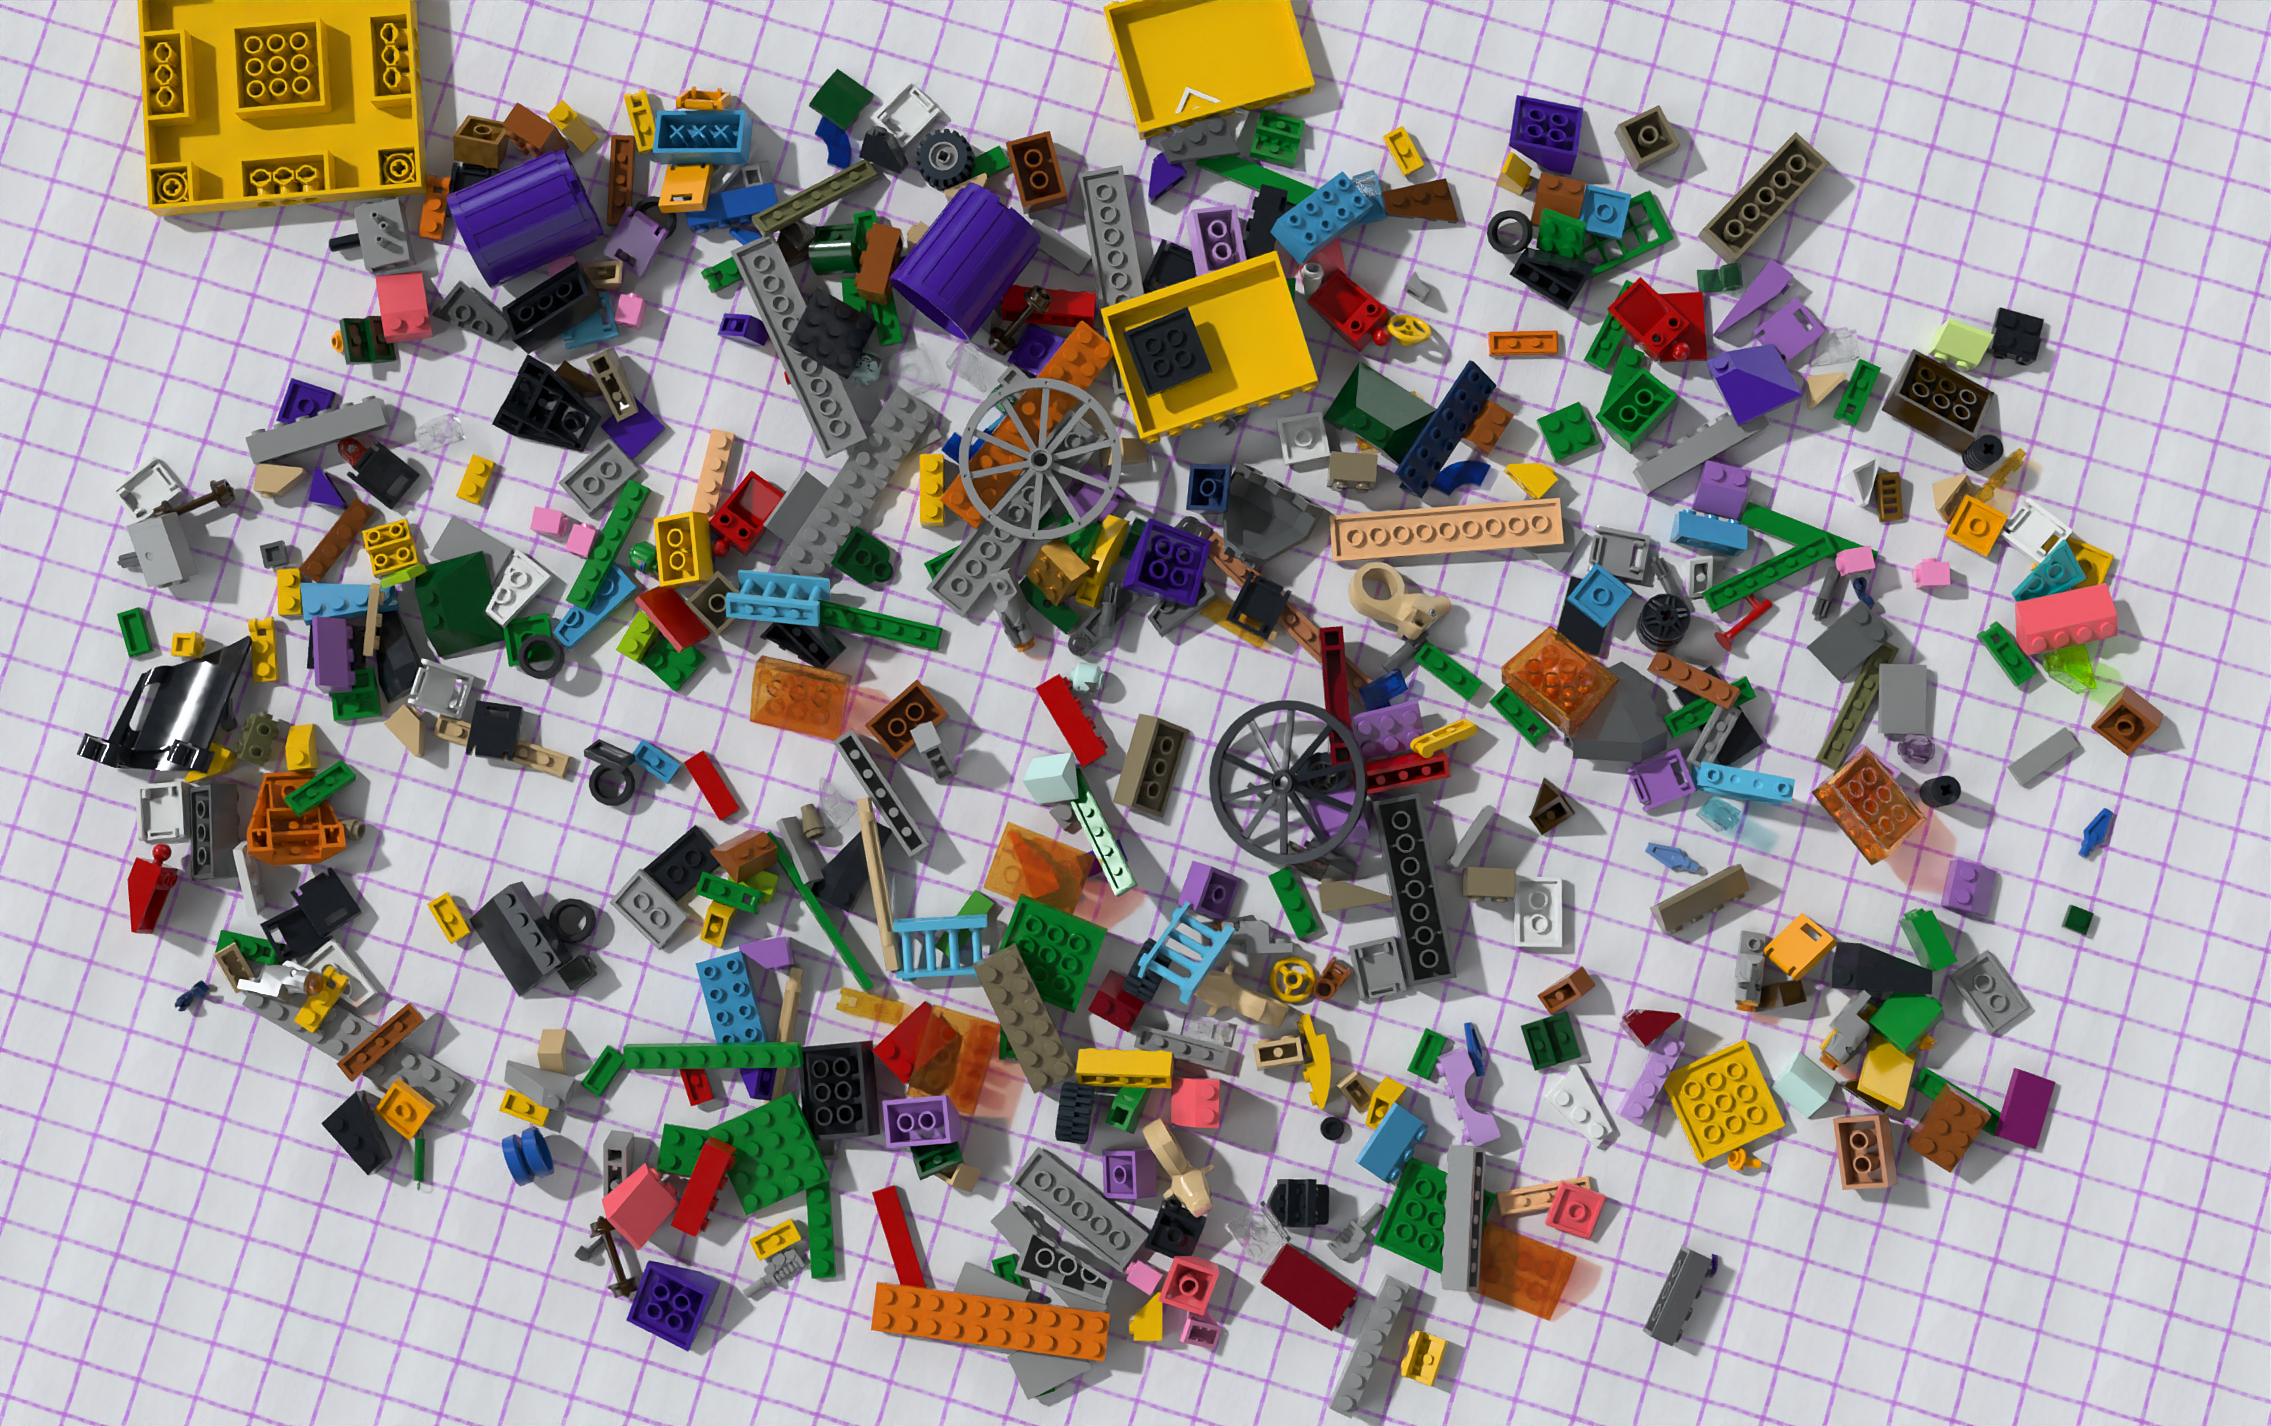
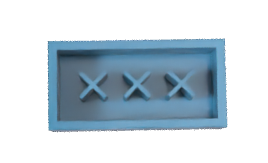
M745 110L657 111L653 154L661 165L701 163L748 164L753 122Z
M1342 171L1278 218L1271 233L1301 266L1364 219L1373 204Z
M738 951L695 963L716 1043L769 1041L746 954Z

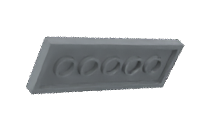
M1037 1147L1009 1183L1010 1186L1119 1272L1122 1271L1149 1235L1148 1232L1040 1147Z

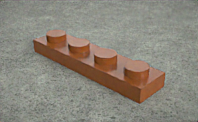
M611 135L607 206L608 226H618L625 210L629 206L632 207L636 143L635 137L632 135Z
M355 497L298 570L316 583H319L375 511Z
M1662 651L1656 653L1647 669L1649 673L1727 711L1731 710L1741 693L1739 688Z
M409 1002L337 1063L338 1067L351 1082H354L424 1023L426 1019L412 1002Z

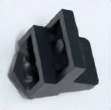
M1277 1179V1185H1275L1267 1200V1206L1273 1220L1276 1222V1227L1316 1228V1225H1327L1329 1222V1186L1316 1184L1317 1179Z

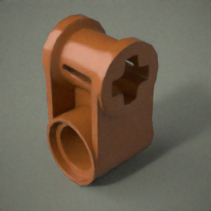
M1333 956L1314 984V997L1320 1001L1330 999L1346 981L1353 969L1346 968L1337 961V957ZM1321 983L1329 986L1330 992L1326 997L1318 993V986Z

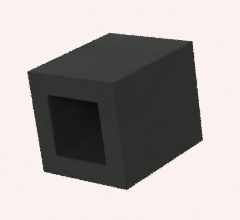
M579 955L558 970L557 973L569 990L575 991L597 975L595 971L597 966L589 956L586 958L585 955Z

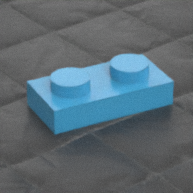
M644 739L641 740L632 753L635 755V762L666 784L672 781L682 766Z

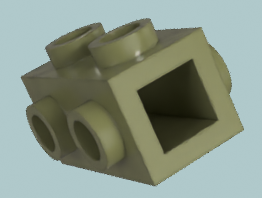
M259 711L258 715L251 713L250 717L245 719L242 728L244 730L242 740L239 739L235 747L237 758L261 766L268 762L272 749H270L272 740H275L279 733V727H277L279 722L272 720L273 715Z

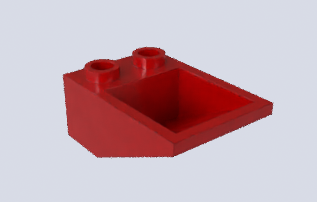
M1338 269L1307 301V304L1343 340L1359 353L1372 339L1379 347H1385L1391 341L1390 332L1383 329L1390 319L1388 309Z
M1641 277L1607 308L1609 313L1639 348L1655 363L1670 349H1672L1673 357L1677 360H1684L1689 356L1690 347L1688 344L1678 341L1689 331L1690 323ZM1673 322L1676 326L1672 327L1669 323ZM1656 336L1660 337V342L1658 343L1652 341Z
M751 470L709 521L710 531L721 538L714 541L711 546L713 555L718 558L727 556L730 551L729 545H731L747 557L767 531L763 524L785 494ZM725 518L729 521L728 523H722V522L724 521ZM743 531L747 536L741 537L739 533Z
M159 843L154 846L152 850L154 860L136 857L127 879L131 932L153 934L169 891L177 882L178 869L163 863L172 854L170 846L165 843Z

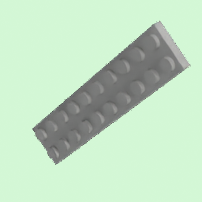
M1123 166L1079 173L1078 180L1100 309L1144 295ZM1102 317V323H1103V329H1104L1105 340L1111 344L1110 339H1109V336H1108V333H1107V329H1106V326H1105V323H1104V320H1103V317ZM1113 355L1109 360L1114 394L1115 396L1126 394L1115 355Z
M771 234L765 238L761 237L730 251L825 458H829L868 440L838 374L787 345L806 308V304L774 235Z
M897 386L865 434L868 440L856 446L771 573L824 578L832 566L830 563L853 529L856 526L859 527L936 412Z
M1071 409L1068 410L1046 438L1045 449L1048 448L1076 414ZM1081 418L1052 455L1101 442L1106 437ZM1096 451L1054 463L1079 472ZM1038 456L1034 463L1042 467L1046 465L1047 458ZM1026 468L1021 471V473L1009 486V488L998 500V502L1009 492V490L1019 481V479L1030 468ZM1051 470L1064 491L1074 478ZM1036 474L997 515L999 518L1014 526L1031 530ZM1043 474L1039 522L1059 497L1045 474ZM983 519L979 526L972 530L926 589L963 618L991 583L988 578L991 573L1000 571L1025 539L1009 535L990 524L986 519Z
M268 964L265 965V967L263 968L262 972L260 973V975H259V977H258L257 979H260V980L262 979V976H263V973H264L266 967H267V966H270V965H268ZM248 993L242 1004L338 1061L343 1059L378 1029L375 1025L335 1003L317 1032L311 1033L293 1021L310 995L291 994L289 1002ZM402 1041L362 1074L389 1090L397 1078H400L436 1106L430 1115L440 1121L445 1119L467 1081L466 1078Z

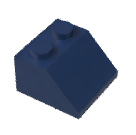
M1191 464L1186 510L1198 514L1213 515L1228 512L1232 465Z

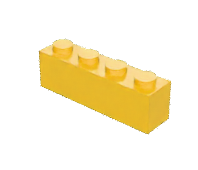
M1079 1049L1076 1069L1078 1084L1092 1086L1172 1089L1173 1054L1164 1050Z

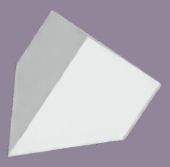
M1875 459L1864 464L1842 478L1858 507L1863 508L1869 502L1880 460Z
M1711 555L1689 558L1683 563L1689 598L1700 597L1702 592L1714 587L1728 557Z

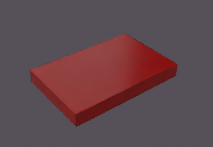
M1703 292L1659 294L1690 323L1689 331L1678 341L1688 344L1690 347L1689 356L1684 360H1677L1673 357L1672 349H1670L1660 358V363L1706 361L1707 349ZM1673 322L1669 323L1672 327L1676 326Z
M659 585L639 595L634 600L679 653L707 639L711 634L674 589L660 587Z

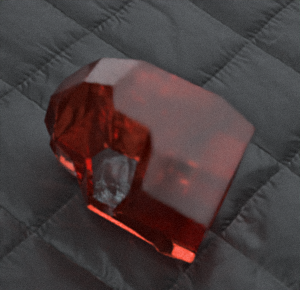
M351 437L342 439L337 444L340 456L352 467L368 449L357 439Z

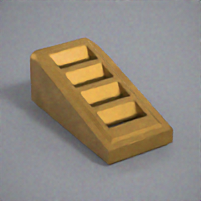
M1899 472L1877 474L1874 481V491L1879 522L1902 520L1903 510ZM1891 481L1892 484L1883 485L1882 482ZM1893 490V494L1883 495V491ZM1894 499V503L1884 504V500ZM1895 508L1896 513L1885 514L1884 512L1886 509Z

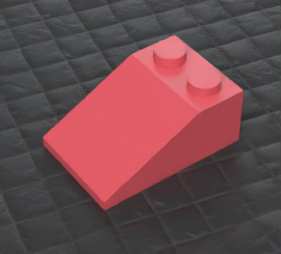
M422 271L375 277L386 343L432 338Z

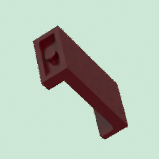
M1286 1241L1260 1279L1261 1284L1330 1331L1334 1327L1337 1329L1340 1327L1345 1319L1343 1313L1347 1307L1351 1309L1358 1299V1296H1356L1358 1291L1354 1287L1333 1275Z

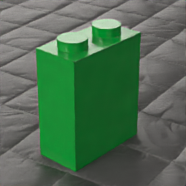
M1920 908L1903 914L1905 918L1900 920L1899 923L1921 967L1932 971H1939L1958 961L1932 910Z
M1894 992L1869 1018L1868 1023L1871 1029L1907 1057L1945 1015L1942 1003L1934 997L1929 998L1925 994Z

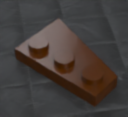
M1446 178L1381 193L1387 216L1409 219L1423 218L1435 222L1441 220L1453 224L1458 222Z

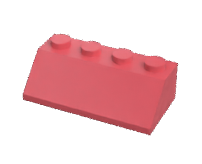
M2106 583L2015 603L2016 643L2026 655L2118 636L2117 613Z

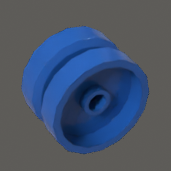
M536 1126L523 1130L521 1138L517 1134H513L502 1139L505 1161L512 1177L520 1187L534 1182L535 1175L541 1179L554 1174L550 1150L544 1136Z

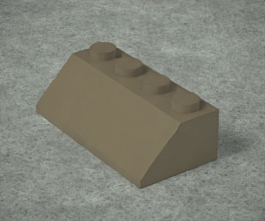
M1139 714L1113 803L1163 818L1189 729L1158 717Z
M1741 864L1731 865L1650 907L1662 933L1670 932L1672 935L1683 929L1682 924L1688 921L1693 924L1703 919V913L1709 910L1712 913L1724 908V902L1730 899L1732 902H1736L1745 897L1744 892L1749 890L1744 869Z

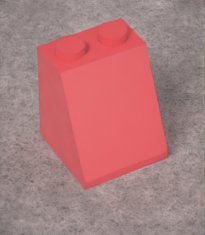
M1173 1077L1171 1125L1219 1128V1078Z
M646 1163L601 1199L607 1221L637 1251L642 1248L679 1204L676 1197L678 1192L671 1183L665 1184L662 1181L663 1177L655 1167L651 1169Z

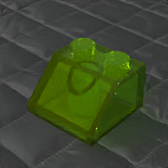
M2085 643L2058 649L2043 655V668L2045 672H2048L2051 679L2076 694L2097 689Z

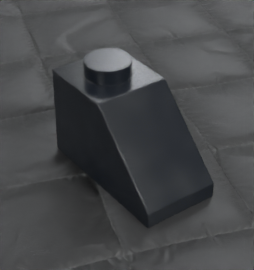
M872 126L866 132L859 158L901 174L908 167L909 163L894 134L889 133L887 129L880 126Z

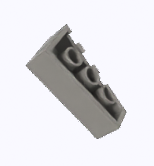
M1030 1227L1015 1274L1105 1305L1113 1281Z

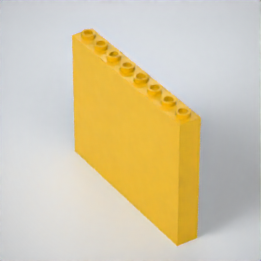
M1127 0L1123 2L1113 1L1103 7L1105 21L1140 140L1172 132L1174 130L1169 128L1171 125L1185 128L1195 125L1191 120L1201 122L1217 114L1229 116L1237 113L1231 110L1237 107L1250 111L1309 95L1315 91V82L1290 0ZM1186 87L1221 100L1220 102L1212 103L1195 95L1188 94L1182 111L1175 114Z
M1277 250L1100 309L1138 433L1143 443L1154 444L1161 441V437L1167 435L1175 437L1181 435L1183 430L1189 428L1192 430L1200 429L1205 426L1204 423L1214 421V423L1226 420L1228 415L1234 413L1242 415L1249 412V408L1255 406L1263 408L1269 406L1273 400H1288L1295 393L1301 391L1302 393H1309L1314 391L1316 386H1319ZM1188 307L1213 373L1148 398L1123 332Z

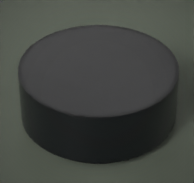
M1330 1116L1321 1122L1320 1131L1326 1139L1337 1140L1342 1136L1344 1126L1340 1119Z

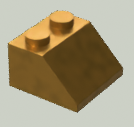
M468 115L453 135L454 160L461 161L464 164L481 165L488 169H498L505 159L510 139L506 135L507 131L502 126L503 122Z

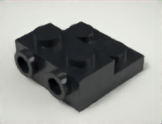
M1999 307L1991 334H1994L1986 353L1993 354V357L1996 359L2005 360L2008 358L2015 360V363L2019 365H2031L2037 359L2044 319Z
M1163 1199L1144 1247L1174 1259V1256H1192L1207 1217H1195L1188 1209L1181 1207L1182 1204L1175 1199L1166 1201Z

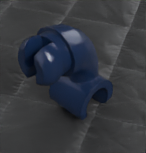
M1864 577L1856 578L1853 581V588L1858 599L1862 600L1872 609L1875 602L1871 596L1867 597V580Z
M198 981L191 990L177 998L175 1008L180 1007L178 1011H185L197 996L200 999L206 996L205 992L209 991L210 988L204 981Z

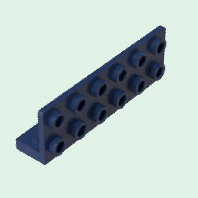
M1468 361L1395 471V476L1402 481L1399 488L1403 492L1422 499L1497 386L1474 361Z

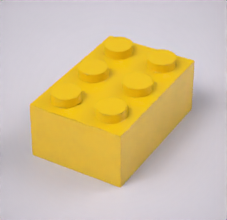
M690 511L654 518L660 587L678 589L701 585L707 582L714 575L708 514Z

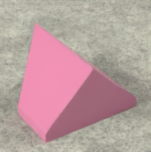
M1207 1308L1203 1316L1189 1311L1180 1335V1341L1215 1350L1222 1327L1218 1325Z

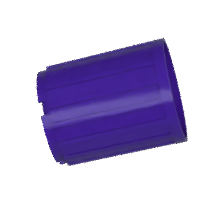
M564 149L558 152L552 150L446 196L450 211L463 241L482 277L492 290L596 242L597 237L604 235L592 203H590L580 177Z
M972 182L968 183L965 188L959 189L889 277L893 287L916 309L945 331L965 342L971 341L1039 251L1037 246L1041 242L1039 233L1014 208L1010 207L1008 209L999 202L1000 198Z

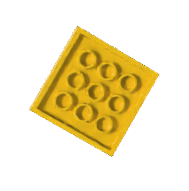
M1746 1039L1671 1071L1663 1084L1698 1164L1785 1126Z

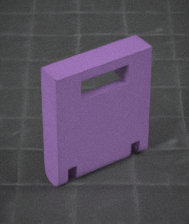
M629 206L625 210L603 254L614 261H623L624 268L642 278L646 276L669 231L663 228L657 235L656 233H658L661 225L640 211L634 213L635 209ZM624 251L637 260L635 265L619 256V254Z
M1795 297L1752 332L1756 336L1763 330L1765 334L1758 341L1761 345L1774 344L1779 355L1785 356L1783 362L1787 364L1822 336L1825 330L1800 300ZM1798 310L1813 327L1808 332L1793 315Z
M1088 463L1079 471L1108 483L1109 481ZM1074 478L1064 492L1081 518L1095 506L1105 490L1085 483L1074 497L1068 492L1077 480ZM1116 488L1105 510L1093 522L1095 523L1098 520L1103 523L1109 514L1114 515L1122 505L1115 498L1117 495L1124 501L1128 496Z
M1679 748L1626 769L1628 773H1632L1635 770L1638 772L1637 775L1630 777L1639 802L1642 803L1649 800L1651 803L1642 807L1644 812L1696 792ZM1676 761H1679L1687 783L1678 785L1670 765Z

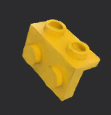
M1416 1330L1409 1339L1408 1346L1410 1348L1407 1356L1404 1357L1401 1363V1376L1434 1386L1449 1341L1425 1331Z

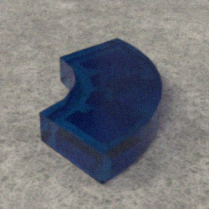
M822 116L815 135L823 140L828 148L827 164L844 170L850 167L852 163V149L849 138L845 131Z
M1469 460L1456 462L1441 470L1430 487L1447 496H1450L1455 489L1463 485L1480 487L1491 465Z

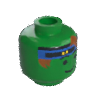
M647 541L636 543L629 552L631 566L645 575L659 572L656 546Z

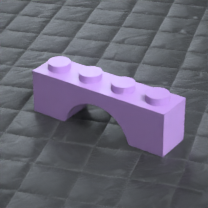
M1663 1032L1656 1038L1649 1051L1642 1072L1631 1089L1625 1094L1616 1111L1617 1115L1635 1125L1641 1126L1683 1050L1684 1042L1666 1032Z
M1462 1046L1438 1056L1439 1063L1436 1064V1068L1440 1077L1445 1076L1448 1085L1444 1087L1449 1099L1453 1098L1457 1107H1454L1453 1110L1458 1121L1462 1120L1465 1129H1462L1466 1142H1471L1473 1146H1479L1501 1137L1493 1115L1489 1111L1473 1109L1465 1098L1466 1082L1475 1071L1467 1050Z

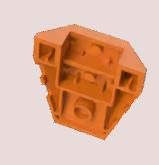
M313 771L264 774L246 833L249 855L271 866L321 863L346 849L344 827L341 821H338L332 805H329L327 800L300 818L284 802V797L316 777Z

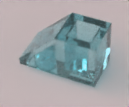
M1714 795L1708 798L1695 815L1716 832L1727 831L1728 829L1731 830L1740 820L1737 816L1741 811Z

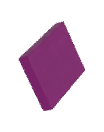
M2014 1068L1994 1136L2036 1149L2055 1081Z

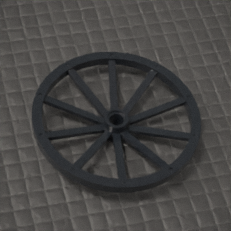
M1282 700L1268 702L1250 709L1236 719L1225 731L1212 758L1209 788L1216 816L1223 829L1238 846L1265 861L1280 864H1296L1315 860L1330 853L1352 833L1365 807L1368 774L1365 759L1357 740L1339 718L1322 707L1311 703ZM1288 710L1280 768L1255 719L1273 711ZM1296 710L1314 715L1326 722L1328 725L1289 769ZM1246 725H1249L1274 774L1227 753L1234 738ZM1335 730L1346 744L1353 761L1296 775L1331 732ZM1224 760L1231 762L1270 781L1266 784L1222 796L1221 774ZM1355 768L1356 792L1353 805L1299 785V782ZM1283 776L1288 780V785L1285 789L1280 783ZM1272 790L1247 828L1241 833L1230 818L1224 803ZM1295 791L1350 812L1341 829L1329 841ZM1278 796L1280 801V853L1266 850L1248 839ZM1288 797L1320 842V847L1304 853L1288 854Z

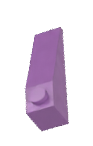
M1770 259L1713 333V336L1715 338L1773 300L1779 293L1784 295L1792 285L1789 280L1793 274L1773 259Z

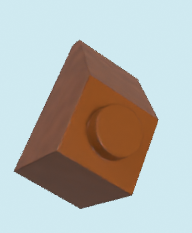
M1581 966L1537 996L1551 1015L1584 996L1595 986V983L1584 967Z

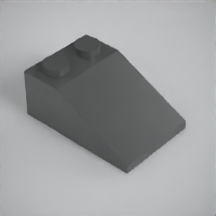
M1858 600L1809 644L1807 649L1840 681L1894 633L1862 600Z

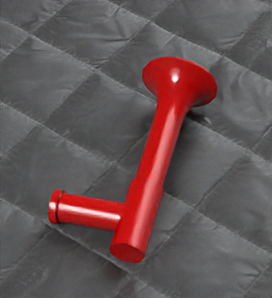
M1753 594L1745 597L1754 609L1725 633L1715 632L1714 636L1717 642L1725 650L1731 651L1733 639L1773 607L1770 600L1765 599L1760 603Z

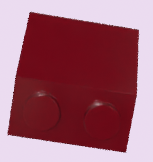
M1110 969L1088 1011L1129 1033L1145 1002L1123 991V983L1126 977Z
M1631 1009L1622 1016L1624 1021L1620 1025L1637 1046L1646 1047L1682 1016L1674 1012Z

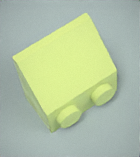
M1949 319L1937 329L1928 354L1934 356V359L1939 362L1947 363L1948 361L1956 364L1958 369L1964 371L1972 370L1979 364L1994 334Z

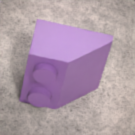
M1706 460L1701 465L1691 509L1737 520L1748 491L1752 471Z
M1352 785L1325 795L1353 805L1355 790ZM1314 798L1309 800L1314 820L1329 841L1341 829L1350 812ZM1363 812L1352 833L1338 847L1370 837Z
M1962 860L1950 861L1940 906L1987 917L1997 872L1982 865Z
M1192 861L1177 904L1183 906L1188 901L1190 903L1188 909L1221 921L1227 920L1242 878L1215 867Z
M784 936L738 945L740 951L766 969H773V972L789 971L791 965H796L791 937Z
M1152 1149L1102 1151L1104 1198L1142 1199L1157 1197L1156 1160Z

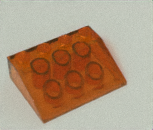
M1552 626L1545 629L1501 667L1502 683L1568 736L1572 735L1589 719L1619 681L1616 676Z
M762 655L756 662L753 676L750 722L836 740L842 733L852 675Z
M1867 746L1811 792L1871 866L1888 857L1927 820Z
M1007 822L983 888L1018 901L1020 894H1024L1074 914L1096 856Z
M933 1004L906 1095L913 1098L948 1095L957 1111L974 1115L1001 1024Z
M1486 1220L1481 1234L1479 1291L1475 1292L1550 1321L1570 1278L1577 1256Z

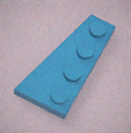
M614 562L589 611L574 605L573 608L569 609L553 633L571 651L639 589Z
M300 583L303 617L306 626L312 625V616L348 619L367 615L371 585ZM395 585L385 589L381 586V591H385L384 604L379 605L378 613L399 610Z

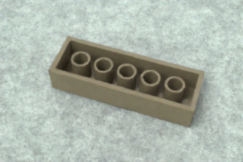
M1795 132L1702 229L1698 237L1732 267L1830 162Z
M1016 943L973 963L974 970L1034 1094L1075 1075V1066Z

